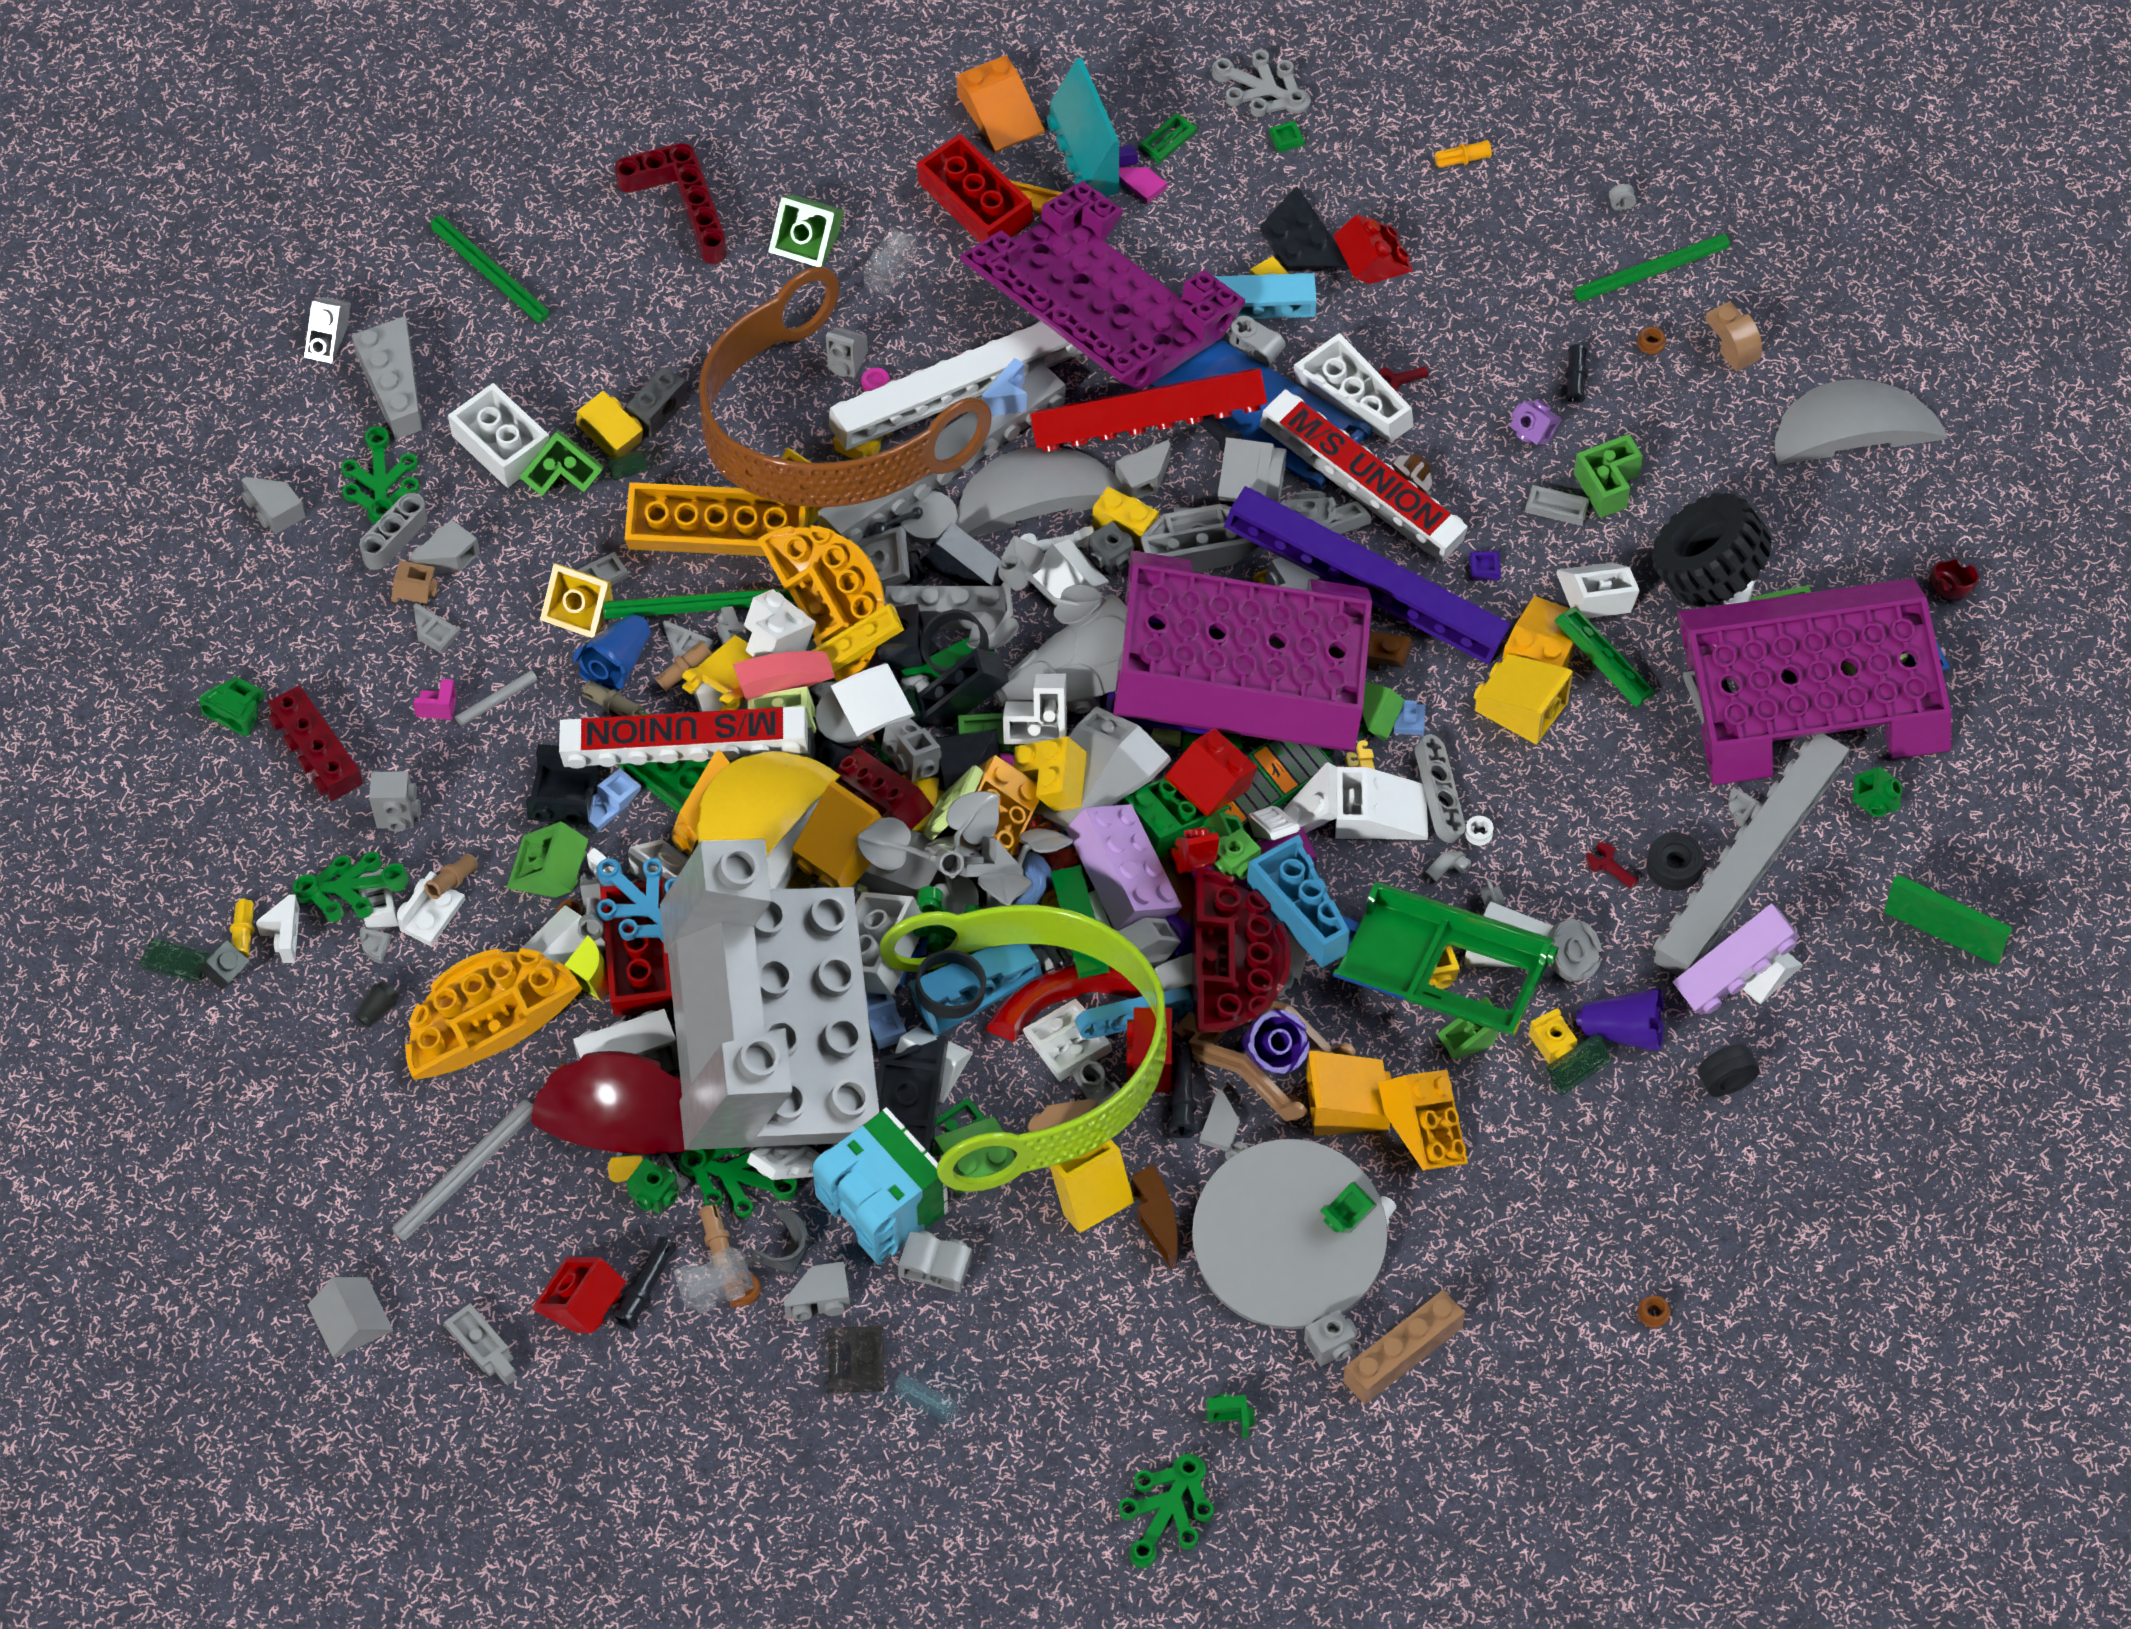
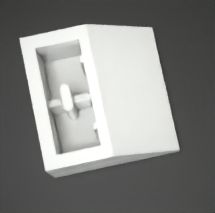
M1616 563L1559 569L1556 573L1570 608L1576 607L1586 618L1631 613L1640 591L1630 567Z

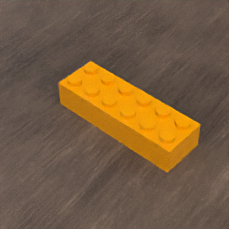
M629 482L625 542L630 550L766 556L757 539L769 532L787 526L795 528L808 527L809 507L771 501L747 492L742 488Z

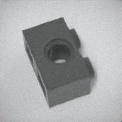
M662 367L627 404L628 415L630 417L634 416L639 420L643 427V433L653 438L688 400L686 380Z

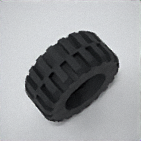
M1713 493L1710 497L1703 496L1698 498L1693 504L1688 503L1683 507L1682 511L1670 517L1671 521L1667 525L1664 524L1661 528L1660 536L1656 537L1654 549H1652L1653 567L1674 596L1687 605L1705 607L1706 604L1713 606L1719 604L1721 600L1727 601L1733 598L1735 593L1744 591L1748 588L1747 585L1751 581H1755L1758 578L1759 571L1765 568L1767 557L1770 556L1772 539L1768 528L1746 499L1731 493Z

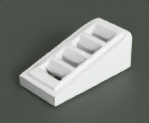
M1276 806L1250 813L1248 816L1253 835L1256 838L1276 840L1300 830L1298 823Z
M383 869L373 873H364L360 877L381 875ZM386 886L359 890V895L366 898L368 895L385 893L369 898L372 906L386 903V905L374 908L373 913L369 917L364 918L367 929L381 930L398 926L392 890Z

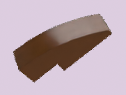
M1152 1164L1131 1176V1190L1142 1204L1137 1207L1138 1222L1172 1270L1177 1267L1178 1235L1176 1217L1166 1186Z

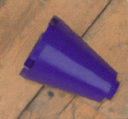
M1652 988L1584 1003L1582 1009L1577 1010V1028H1582L1583 1034L1649 1051H1659L1662 1048L1664 1021H1661V1011H1664L1661 989Z
M1272 1010L1263 1013L1241 1037L1238 1045L1239 1053L1247 1055L1255 1065L1269 1073H1288L1297 1069L1307 1057L1310 1042L1307 1039L1306 1026L1295 1014L1286 1010Z

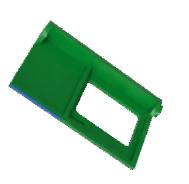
M1376 881L1368 897L1366 913L1347 949V954L1344 955L1338 969L1334 970L1333 976L1514 1037L1547 965L1554 964L1559 947L1554 946L1555 939ZM1456 946L1527 970L1529 974L1511 1010H1503L1431 986L1429 982L1446 947Z

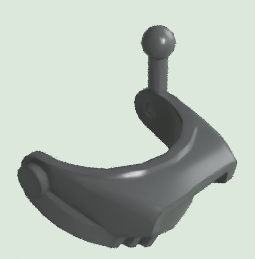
M780 1207V1209L776 1210L775 1214L784 1221L789 1229L791 1244L788 1252L784 1257L775 1258L761 1251L754 1250L751 1257L745 1256L742 1259L743 1266L750 1267L753 1262H758L784 1272L793 1273L812 1240L803 1220L793 1211Z

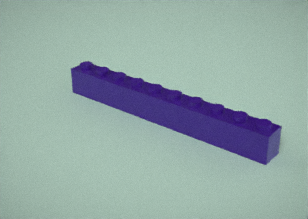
M1244 486L1234 502L1224 524V528L1328 582L1368 588L1372 605L1488 665L1491 663L1511 623L1501 619L1499 616L1474 605L1472 602L1449 592L1445 588L1422 578L1420 575L1395 564L1393 561L1368 550L1366 547L1343 537L1339 533L1316 523L1314 520L1289 509L1287 506L1247 486Z

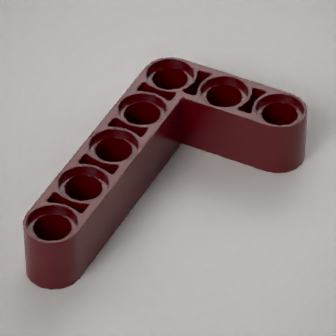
M678 143L626 156L616 162L617 186L623 192H636L675 182L702 259L710 264H718L726 258L725 235L692 146L686 143Z

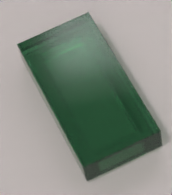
M151 938L139 964L142 969L199 984L203 976L199 968L209 959L210 954Z
M1594 1034L1546 1068L1555 1090L1563 1096L1611 1063L1602 1037Z

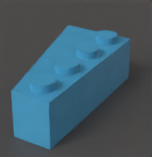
M1299 834L1249 861L1247 886L1252 891L1255 889L1271 904L1273 915L1280 922L1284 923L1285 928L1321 968L1347 954L1350 931L1334 900H1331L1327 894V887L1323 879L1318 877L1314 869V862L1310 855L1306 854Z
M1001 945L985 948L971 954L985 971L986 988L981 1005L973 1013L962 1018L946 1019L928 1012L917 999L915 992L916 979L909 982L908 985L915 1007L931 1032L936 1036L940 1035L1016 991L1033 978L1041 975L1042 970L1039 960L1029 945ZM955 963L924 975L920 979L924 992L932 1000L948 1006L966 1004L973 1000L981 990V985L976 975L968 968Z

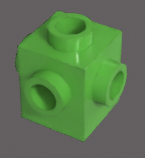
M1240 828L1230 836H1223L1219 839L1218 854L1212 868L1214 871L1234 877L1235 881L1245 879L1248 874L1249 861L1261 855V848Z

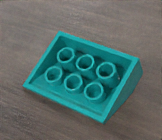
M1082 57L1077 58L1050 102V114L1047 115V122L1050 130L1057 133L1056 143L1059 151H1065L1066 167L1069 173L1074 172L1076 176L1074 178L1075 185L1085 181L1107 197L1119 193V139Z

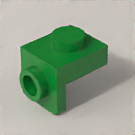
M1351 1182L1330 1205H1324L1320 1211L1325 1216L1324 1222L1334 1232L1351 1233L1377 1204L1356 1182Z
M1222 1393L1212 1398H1206L1207 1423L1240 1420L1242 1438H1249V1427L1255 1426L1254 1407H1247L1246 1395L1231 1396L1230 1394Z

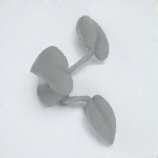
M1013 536L998 564V574L1004 582L1002 585L1006 594L1007 612L992 610L983 614L978 620L988 634V650L1008 643L1015 636L1019 628L1018 621L1011 618L1013 615L1011 588L1016 590L1023 589L1030 581L1052 603L1057 605L1054 609V616L1063 624H1075L1086 619L1099 607L1103 597L1095 588L1079 584L1065 588L1060 599L1054 597L1033 576L1041 569L1045 562L1043 550L1037 545ZM977 624L973 625L970 638L966 643L973 649L978 648L980 641V631Z
M976 791L960 796L950 805L946 821L950 827L958 830L954 835V847L952 849L945 847L933 855L907 846L911 839L910 830L903 821L893 817L879 819L859 833L857 837L859 849L868 861L885 870L901 868L906 861V851L934 861L935 867L947 875V883H938L934 886L943 892L942 906L950 913L962 914L964 906L969 904L978 905L979 895L976 885L970 878L964 876L955 878L964 867V859L959 854L961 851L960 837L962 835L964 840L972 844L982 843L983 836L992 837L998 826L1000 797L993 792Z
M1048 829L1025 831L1019 836V841L1025 845L1022 846L1017 863L1022 866L1026 853L1031 849L1039 853L1053 852L1070 845L1073 839ZM954 835L932 841L925 847V851L929 850L935 855L942 848L948 847L952 849L954 847ZM961 835V851L959 854L963 859L967 855L981 856L977 851L981 850L982 846L967 842ZM986 873L978 878V884L987 892L986 908L1011 905L1018 896L1030 889L1031 880L1016 873Z

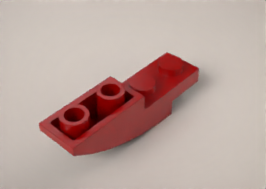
M1198 827L1184 830V836L1176 838V847L1168 849L1169 859L1176 862L1178 874L1194 871L1197 868H1209L1214 865L1217 858L1219 836L1218 833L1209 832L1208 828Z

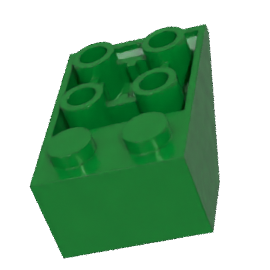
M1165 777L1137 789L1121 799L1120 805L1132 804L1158 859L1168 855L1169 848L1176 847V838L1183 837L1184 830L1202 827L1208 818L1213 817L1218 812L1224 813L1229 809V806L1226 805L1207 817L1171 785Z

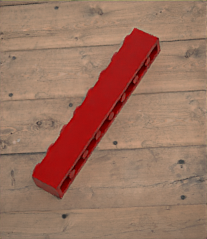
M1257 367L1030 411L1029 416L1036 448L1042 447L1043 452L1060 449L1059 444L1071 442V446L1088 444V438L1100 436V441L1118 438L1117 433L1128 431L1129 435L1145 433L1146 427L1157 425L1158 430L1175 427V421L1186 420V424H1193L1204 421L1203 416L1214 414L1215 419L1232 416V410L1243 409L1244 413L1261 410L1260 405L1267 404L1262 372Z

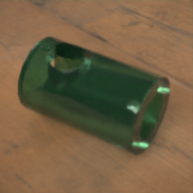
M641 450L607 460L613 481L647 471L646 461Z

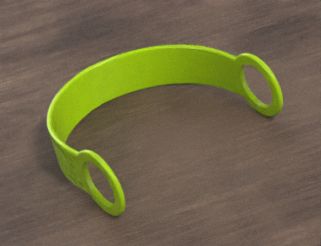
M1009 905L985 908L958 915L943 911L920 913L898 922L885 933L879 945L880 957L888 966L906 972H917L920 964L927 957H903L894 950L897 942L908 932L930 925L947 926L957 933L954 942L945 950H958L967 953L1011 944H1043L1072 949L1106 963L1126 977L1146 999L1156 1018L1154 1036L1143 1062L1130 1080L1111 1098L1093 1110L1056 1126L1019 1135L1009 1132L984 1133L957 1143L944 1153L937 1165V1175L940 1181L947 1187L959 1191L988 1190L1006 1184L1024 1172L1054 1166L1080 1157L1100 1147L1119 1134L1138 1116L1151 1098L1160 1079L1166 1057L1167 1030L1164 991L1155 970L1146 957L1134 944L1113 928L1084 914L1062 908L1042 905ZM942 963V964L935 965V966L929 968L928 970L941 967V966L946 965V964H948V963ZM1005 1146L1017 1152L1015 1160L1008 1167L989 1176L969 1178L960 1176L953 1171L954 1165L960 1158L983 1147Z

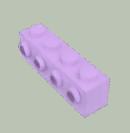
M1771 903L1672 982L1695 1012L1700 1015L1705 1012L1710 1014L1721 1006L1722 1002L1720 1000L1729 993L1734 995L1741 991L1747 985L1746 980L1753 974L1760 975L1772 965L1770 962L1779 954L1783 956L1793 950L1797 945L1795 941L1800 936L1781 911Z

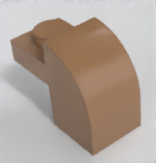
M1731 301L1706 313V322L1722 339L1720 353L1736 372L1760 360L1762 352L1761 336L1749 314L1743 316Z

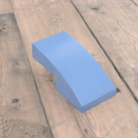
M620 768L598 785V793L594 795L588 826L598 833L632 802L640 792L641 785Z
M866 992L870 1031L878 1050L899 1043L900 1037L907 1032L897 1012L893 996Z

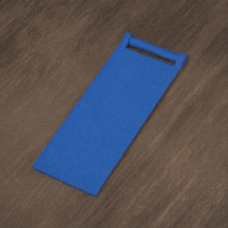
M1222 339L1150 384L1154 388L1259 367L1262 372L1267 404L1260 405L1261 410L1244 413L1243 409L1232 410V416L1218 419L1230 430L1239 431L1242 434L1243 440L1271 443L1276 448L1286 449L1285 469L1319 491L1326 485L1327 477L1319 471L1311 472L1310 470L1313 466L1260 427L1263 410L1286 389L1293 395L1299 396L1314 411L1323 414L1338 429L1346 431L1350 428L1353 430L1350 438L1358 444L1363 439H1368L1373 433V429L1368 423L1352 418Z

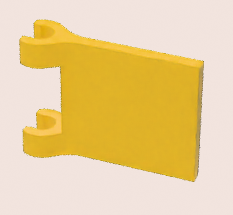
M734 635L699 666L689 668L683 673L682 678L687 680V682L682 685V689L693 694L704 682L723 694L719 701L725 705L719 711L737 710L745 700V696L733 664L754 658L746 652L748 643Z

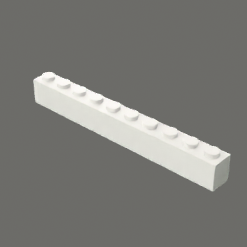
M1039 321L1033 326L1023 330H1016L1001 339L989 341L986 345L973 350H967L959 356L949 360H942L924 370L915 371L907 377L897 381H890L886 385L872 391H865L860 396L838 402L830 407L829 427L844 449L849 450L942 412L948 406L961 399L976 398L983 395L1014 358L1024 363L1025 376L1041 364L1049 368L1082 354V352L1043 322Z

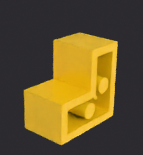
M1069 736L1015 746L1013 767L1037 783V798L1054 812L1080 808L1082 806L1087 752Z

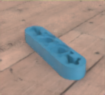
M1177 988L1164 991L1165 1008H1172V1020L1185 1017L1188 1012L1192 1013L1194 1010L1193 997L1188 989ZM1142 996L1084 1010L1076 1017L1075 1024L1080 1035L1085 1039L1127 1031V1019H1134V1007L1150 1006Z

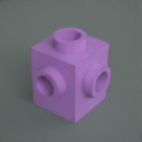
M1536 399L1535 401H1523V403H1520L1512 413V418L1514 419L1509 426L1517 431L1516 436L1527 443L1533 442L1536 445L1547 444L1551 440L1562 419L1550 411L1551 407L1547 403Z

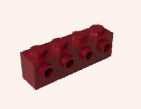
M300 685L268 701L271 714L267 715L270 724L275 731L281 729L285 736L282 739L287 749L291 753L294 751L298 753L300 757L297 760L305 774L312 773L314 776L312 782L321 796L326 793L332 802L363 785L359 768Z
M859 747L851 755L844 758L834 770L840 775L838 779L839 785L876 809L882 818L893 817L903 821L910 831L934 809V806L918 786Z

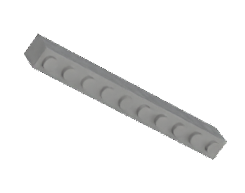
M1041 364L1024 376L1025 382L1021 389L1027 393V409L1023 412L991 416V427L985 442L966 464L949 473H931L914 484L882 498L848 506L824 507L818 511V526L833 530L835 533L857 544L863 536L873 530L872 527L875 522L881 521L884 523L895 515L902 514L917 500L925 499L931 491L940 485L947 484L961 471L970 469L976 461L985 455H991L997 447L1006 441L1015 439L1021 431L1031 426L1030 411L1063 405L1065 402L1066 384L1049 368ZM968 412L941 431L934 449L936 459L944 460L951 458L967 446L977 428L978 418L975 412Z
M1825 734L1815 735L1812 740H1805L1799 750V758L1796 762L1791 760L1783 772L1784 778L1780 783L1777 781L1773 783L1767 793V801L1764 804L1759 803L1755 807L1751 815L1752 821L1748 826L1745 824L1741 826L1735 836V844L1732 848L1727 846L1723 850L1719 858L1720 864L1716 869L1711 867L1702 881L1703 887L1700 891L1695 889L1686 902L1688 907L1683 913H1676L1669 926L1671 930L1667 935L1662 933L1653 947V950L1656 951L1654 963L1679 977L1705 956L1846 765L1850 751L1848 747Z

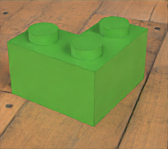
M557 429L520 474L519 478L541 496L544 495L560 474L581 491L585 492L603 470L604 466Z
M1630 434L1576 454L1574 476L1587 497L1590 498V502L1600 518L1627 508L1630 487L1626 481L1640 475L1643 455Z

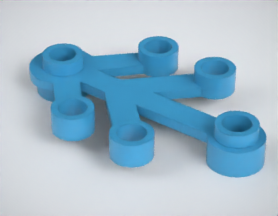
M607 858L600 861L596 868L600 883L605 886L615 885L635 904H615L611 899H603L597 905L599 917L606 921L623 917H650L656 924L637 925L632 919L623 920L619 924L620 936L627 941L634 940L635 938H660L663 942L661 912L658 908L659 878L663 873L661 862L656 858H650L645 861L643 869L647 881L646 895H644L622 874L621 865L617 860ZM650 866H657L658 870L656 872H649L648 868ZM606 867H614L612 872L606 873L603 871ZM671 878L665 883L666 894L676 878ZM606 906L613 908L609 913H603L602 909ZM628 926L634 928L631 933H625L623 930Z

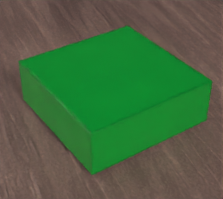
M1295 120L1268 128V133L1278 153L1305 146V140Z

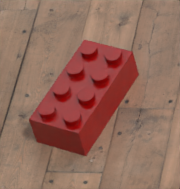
M961 133L916 163L919 184L979 243L1001 230L1010 237H1013L1034 222L1032 201Z
M662 879L659 880V909L660 903L666 895ZM646 881L633 883L646 895ZM615 885L600 887L601 900L611 899L615 904H635ZM606 906L602 909V912L609 913L613 908ZM650 917L613 918L608 921L603 920L609 996L614 1016L641 1014L651 1010H672L673 999L668 953L664 951V943L660 938H635L634 940L627 941L619 933V924L625 919H632L637 925H652L656 923ZM628 926L624 928L623 932L631 933L634 928Z

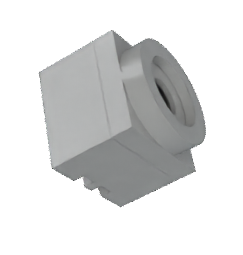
M1226 437L1218 490L1220 502L1234 504L1244 486H1247L1280 503L1285 473L1286 449L1276 448L1271 443Z

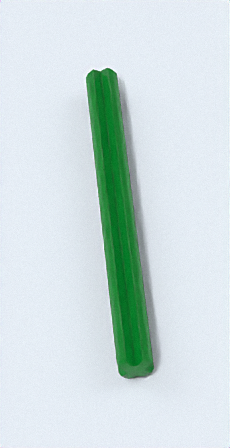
M437 215L435 219L431 220V229L537 323H542L549 318V310L443 216Z
M1726 234L1715 236L1576 287L1573 290L1575 298L1578 302H1583L1728 249L1730 247L1728 236Z
M778 588L605 601L603 602L604 618L611 619L624 618L628 615L650 616L721 610L722 607L731 606L734 609L750 608L753 597L772 589L779 593L780 590Z

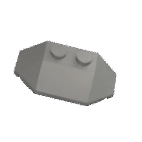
M1224 504L1163 514L1141 536V543L1145 553L1191 560L1193 572L1234 565L1259 547V545L1224 528L1231 509L1230 506Z

